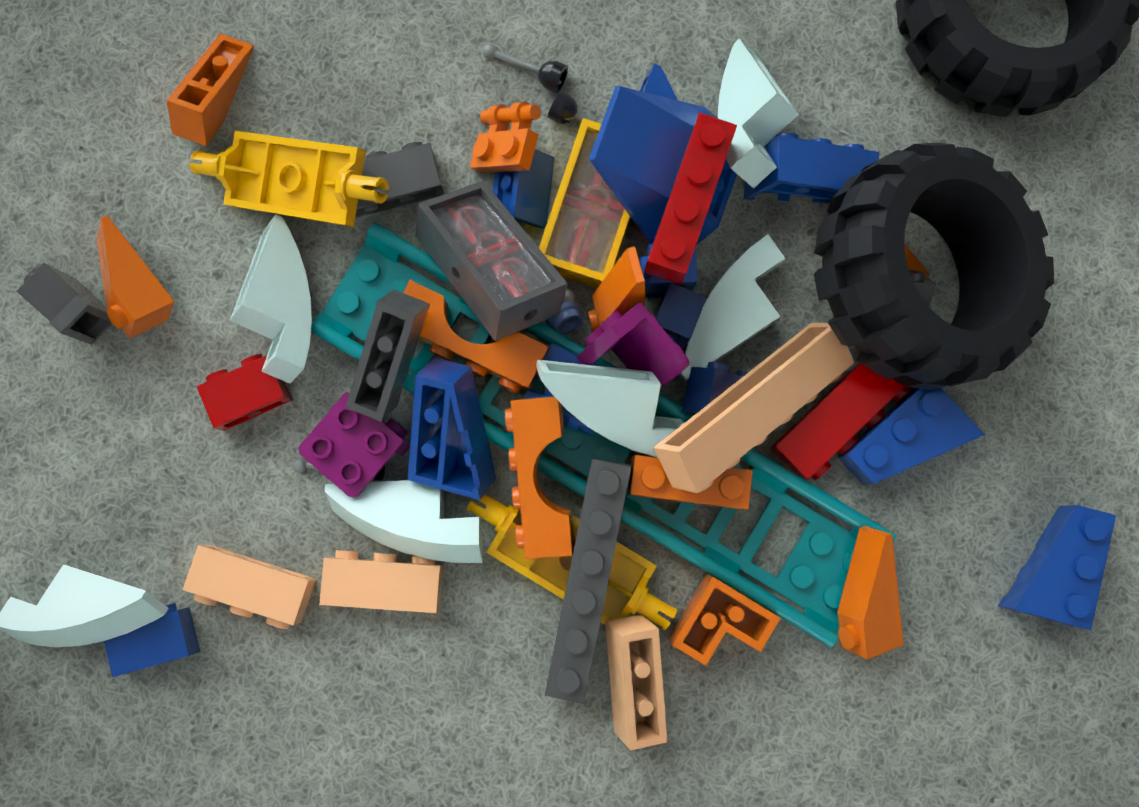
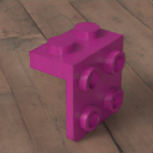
M641 302L623 316L618 310L599 325L598 329L583 341L587 348L576 357L582 364L592 365L612 349L628 369L653 372L661 387L689 366V360L681 347L669 337L658 324L655 316L648 312Z
M346 391L300 444L299 453L347 496L357 497L395 453L403 456L409 450L410 442L404 438L409 432L392 418L387 423L384 420L380 422L346 408L349 392Z

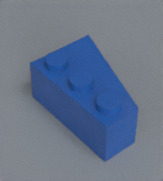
M795 133L777 134L774 139L764 146L777 168L754 188L744 180V199L755 200V196L761 193L778 194L777 201H790V195L810 197L814 203H831L832 198L847 179L861 173L864 167L879 160V152L864 150V146L860 144L840 146L832 144L831 140L825 138L805 140L799 139Z
M434 358L415 376L408 480L481 500L495 482L496 475L472 368Z
M912 388L875 425L865 431L847 452L840 454L837 458L862 485H870L985 434L942 388L932 390Z
M1080 505L1059 506L1036 543L1035 550L1025 566H1022L1016 581L1008 594L1003 597L998 607L1073 627L1092 630L1116 515Z

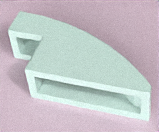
M739 38L732 47L723 74L719 94L718 119L737 125L726 159L730 168L754 188L777 168L764 146L799 114L763 62Z
M275 214L262 233L230 321L272 339L262 372L291 383L304 370L310 346L312 326L311 297L307 274L299 249L283 217Z
M769 234L751 246L726 271L707 298L692 337L685 346L684 354L689 360V366L679 374L682 384L688 381L691 367L707 368L708 362L718 361L772 325L780 317L756 282L779 267L785 260V257Z
M537 360L536 368L541 381L566 410L587 427L608 440L628 449L658 458L653 447L684 424L682 419L655 416L661 384L651 371Z
M409 480L370 482L359 496L349 497L335 484H325V494L332 510L346 523L372 540L402 553L429 560L452 563H483L482 530L479 517L445 519V496L442 489Z
M63 564L37 606L13 597L9 598L0 612V630L18 641L36 646H83L106 641L132 632L164 616L169 608L145 590Z

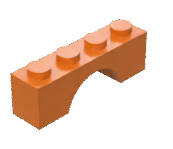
M409 280L403 293L430 304L419 340L431 345L429 349L431 353L447 361H450L451 357L454 356L466 362L465 365L472 368L473 374L484 378L487 372L500 379L498 382L499 386L518 394L520 389L528 392L538 372L536 368L537 360L544 359L549 346L520 332L490 344H474L465 341L456 335L448 324V303L445 297Z
M554 396L511 400V408L505 409V423L507 432H513L515 447L509 448V465L511 471H517L518 486L512 488L514 510L521 511L522 525L516 526L518 549H524L525 559L572 556L575 546L572 511L551 502L543 493L537 476L538 462L543 450L549 443L564 435L562 404Z

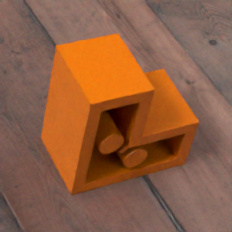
M706 573L667 639L672 646L706 666L726 632L761 652L781 618Z

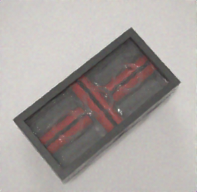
M484 181L418 203L415 236L495 341L560 314L567 282Z

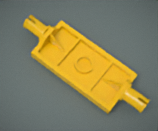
M235 131L233 144L225 152L212 154L195 151L190 159L200 160L202 164L189 162L190 169L194 174L214 176L221 181L225 188L223 205L354 227L358 199L383 203L387 199L388 194L377 193L374 189L389 191V185L385 178L362 176L366 150L352 146Z
M484 494L481 500H478L486 505V508L470 501L466 510L496 527L494 531L497 534L486 553L564 600L572 556L525 559L524 549H518L516 542V526L522 525L521 511L514 510L511 504L507 507L487 494ZM572 515L575 543L580 519ZM617 541L600 622L605 625V621L628 617L630 613L634 615L637 612L665 631L671 622L659 615L658 611L673 619L677 613V608L670 606L648 592L649 588L646 585L657 565Z

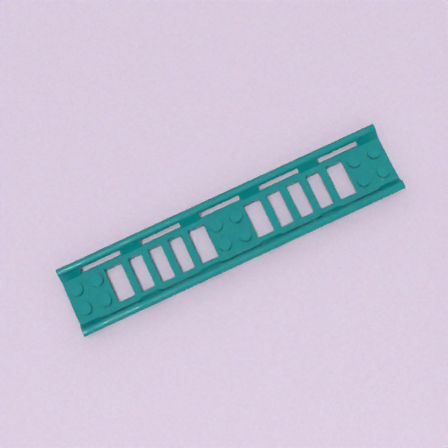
M376 222L370 225L365 245L323 311L312 318L311 332L359 361L364 346L355 342L350 337L354 335L365 342L377 301L393 289L403 293L409 280H412L445 297L448 303L447 319L451 329L460 315L463 314L480 325L471 339V343L486 344L491 336L462 297L459 298L399 262L402 255L452 285L429 254ZM543 322L525 328V330L548 344L554 343L577 355L586 349ZM427 343L424 344L416 359L413 357L409 368L413 373L411 375L407 374L403 386L405 390L414 394L416 374L435 357V354L429 351L431 345ZM603 358L595 362L603 367L618 368ZM459 359L457 363L465 365L466 362ZM492 376L482 394L478 397L481 412L506 428L505 413L492 405L502 389L498 385L500 379ZM536 378L531 388L543 393L546 386L541 380ZM659 393L655 416L682 419L685 423L694 415L682 412L683 406ZM483 419L489 441L509 452V448L515 447L513 432H508L507 434ZM563 421L564 435L549 443L543 450L586 477L589 476L593 457L624 463L631 449L610 441L597 432H594L593 435L581 429L576 432L568 428V423ZM753 448L740 459L754 467L752 469L751 488L767 497L769 501L738 554L718 542L737 509L721 507L704 534L685 522L695 504L680 502L674 513L671 514L653 503V498L630 496L626 492L621 517L622 522L830 648L835 645L839 637L837 611L859 528L868 526L891 533L893 542L896 538L895 533ZM541 454L537 470L584 498L587 482ZM735 465L734 467H732V468L744 469V468H742V467L739 466V465ZM787 488H790L853 527L847 531L784 492ZM783 507L808 523L778 575L775 577L752 563L751 560ZM640 509L705 548L704 552L639 514ZM739 569L748 574L749 576L753 577L754 579L758 580L759 582L763 583L764 585L768 586L769 588L773 589L777 593L781 594L782 596L786 597L787 599L791 600L792 602L796 603L797 605L801 606L803 608V612H800L791 605L787 604L786 602L767 592L763 588L759 587L758 585L739 575Z

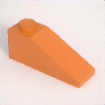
M221 33L217 36L166 100L173 135L205 146L208 145L225 121L254 49L253 44Z
M108 215L102 217L96 241L107 314L112 324L118 329L121 328L130 339L168 320L175 301Z
M635 247L625 250L593 293V310L587 311L592 333L617 310L623 316L639 302L645 307V280Z
M863 526L858 531L837 613L839 622L838 635L841 647L867 660L903 646L904 640L893 536L891 533Z

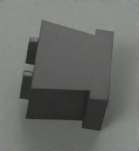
M46 263L30 271L24 279V284L16 291L50 321L49 323L61 334L92 345L112 325L107 314V308L76 278Z

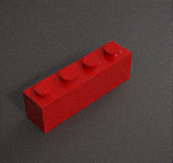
M699 112L644 273L682 285L737 128L736 124Z
M859 362L770 449L794 474L805 480L812 477L816 481L832 466L828 460L837 451L841 454L847 452L859 440L855 434L864 425L868 429L875 425L885 415L882 408L891 399L895 403L898 402L912 387H906L894 381V378L886 379Z

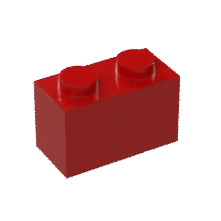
M256 354L247 357L240 362L241 367L230 372L227 369L211 373L206 377L207 382L196 386L213 428L222 431L228 430L293 401L285 381L262 372L267 355L263 357L262 354Z

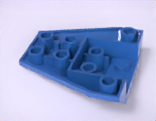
M615 86L589 161L648 242L653 244L699 112L715 118L718 117L702 106L622 86ZM727 159L722 168L697 244L720 225L737 173L730 168Z

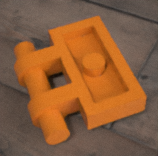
M524 101L513 103L511 107H506L503 104L493 105L488 110L482 111L480 114L481 122L484 125L490 126L487 133H478L469 168L480 173L530 170L539 135L530 130L532 120L540 118V107L536 104L530 105ZM512 122L511 129L508 130L509 123Z

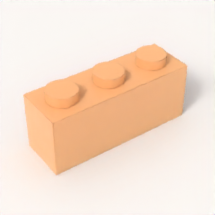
M207 544L197 546L183 590L193 593V600L199 603L216 606L218 601L230 605L229 611L231 613L250 618L255 613L267 617L266 623L268 625L288 629L289 625L294 626L302 623L316 579Z
M336 550L335 557H325L323 559L319 605L437 613L441 607L444 565L435 564V560L413 555L412 562L397 561V554L374 553L373 560L359 559V551Z
M641 614L605 621L615 734L630 751L667 743L659 628Z

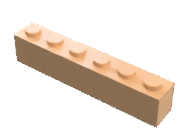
M810 323L653 447L673 488L694 493L708 489L713 484L714 479L726 469L737 465L744 454L753 447L762 444L767 439V435L779 425L791 420L792 414L804 404L815 400L818 396L817 394L828 384L841 378L842 373L853 365L854 361L848 346L841 345L828 323Z

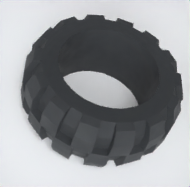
M897 0L896 12L900 34H910L912 38L905 51L919 75L929 70L940 82L934 89L936 92L954 104H958L964 97L977 102L974 112L1007 117L1014 109L1018 108L1020 115L1031 116L1055 109L1064 100L1077 97L1116 63L1131 40V26L1138 21L1139 0H1065L1068 11V30L1065 42L1060 45L1042 48L1019 46L994 35L978 21L966 0Z
M913 144L902 151L896 150L864 167L861 173L847 179L832 198L827 209L830 215L824 217L821 222L814 249L815 254L822 256V268H819L814 274L819 301L827 299L834 316L833 319L828 321V324L841 345L848 347L854 345L860 351L856 360L874 373L886 379L894 378V381L906 387L930 390L987 379L993 372L1005 370L1033 343L1030 338L1043 327L1051 303L1044 298L1045 291L1054 284L1053 257L1046 256L1043 238L1048 236V232L1039 210L1032 212L1024 200L1023 196L1027 190L1010 171L997 172L993 168L994 158L973 148H955L954 144ZM910 212L926 220L938 231L954 258L959 278V301L951 324L944 321L929 308L918 293L910 276L904 245L905 228Z

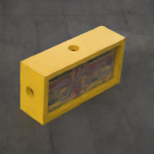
M583 118L539 249L563 278L597 289L617 262L631 217L589 161L601 123Z

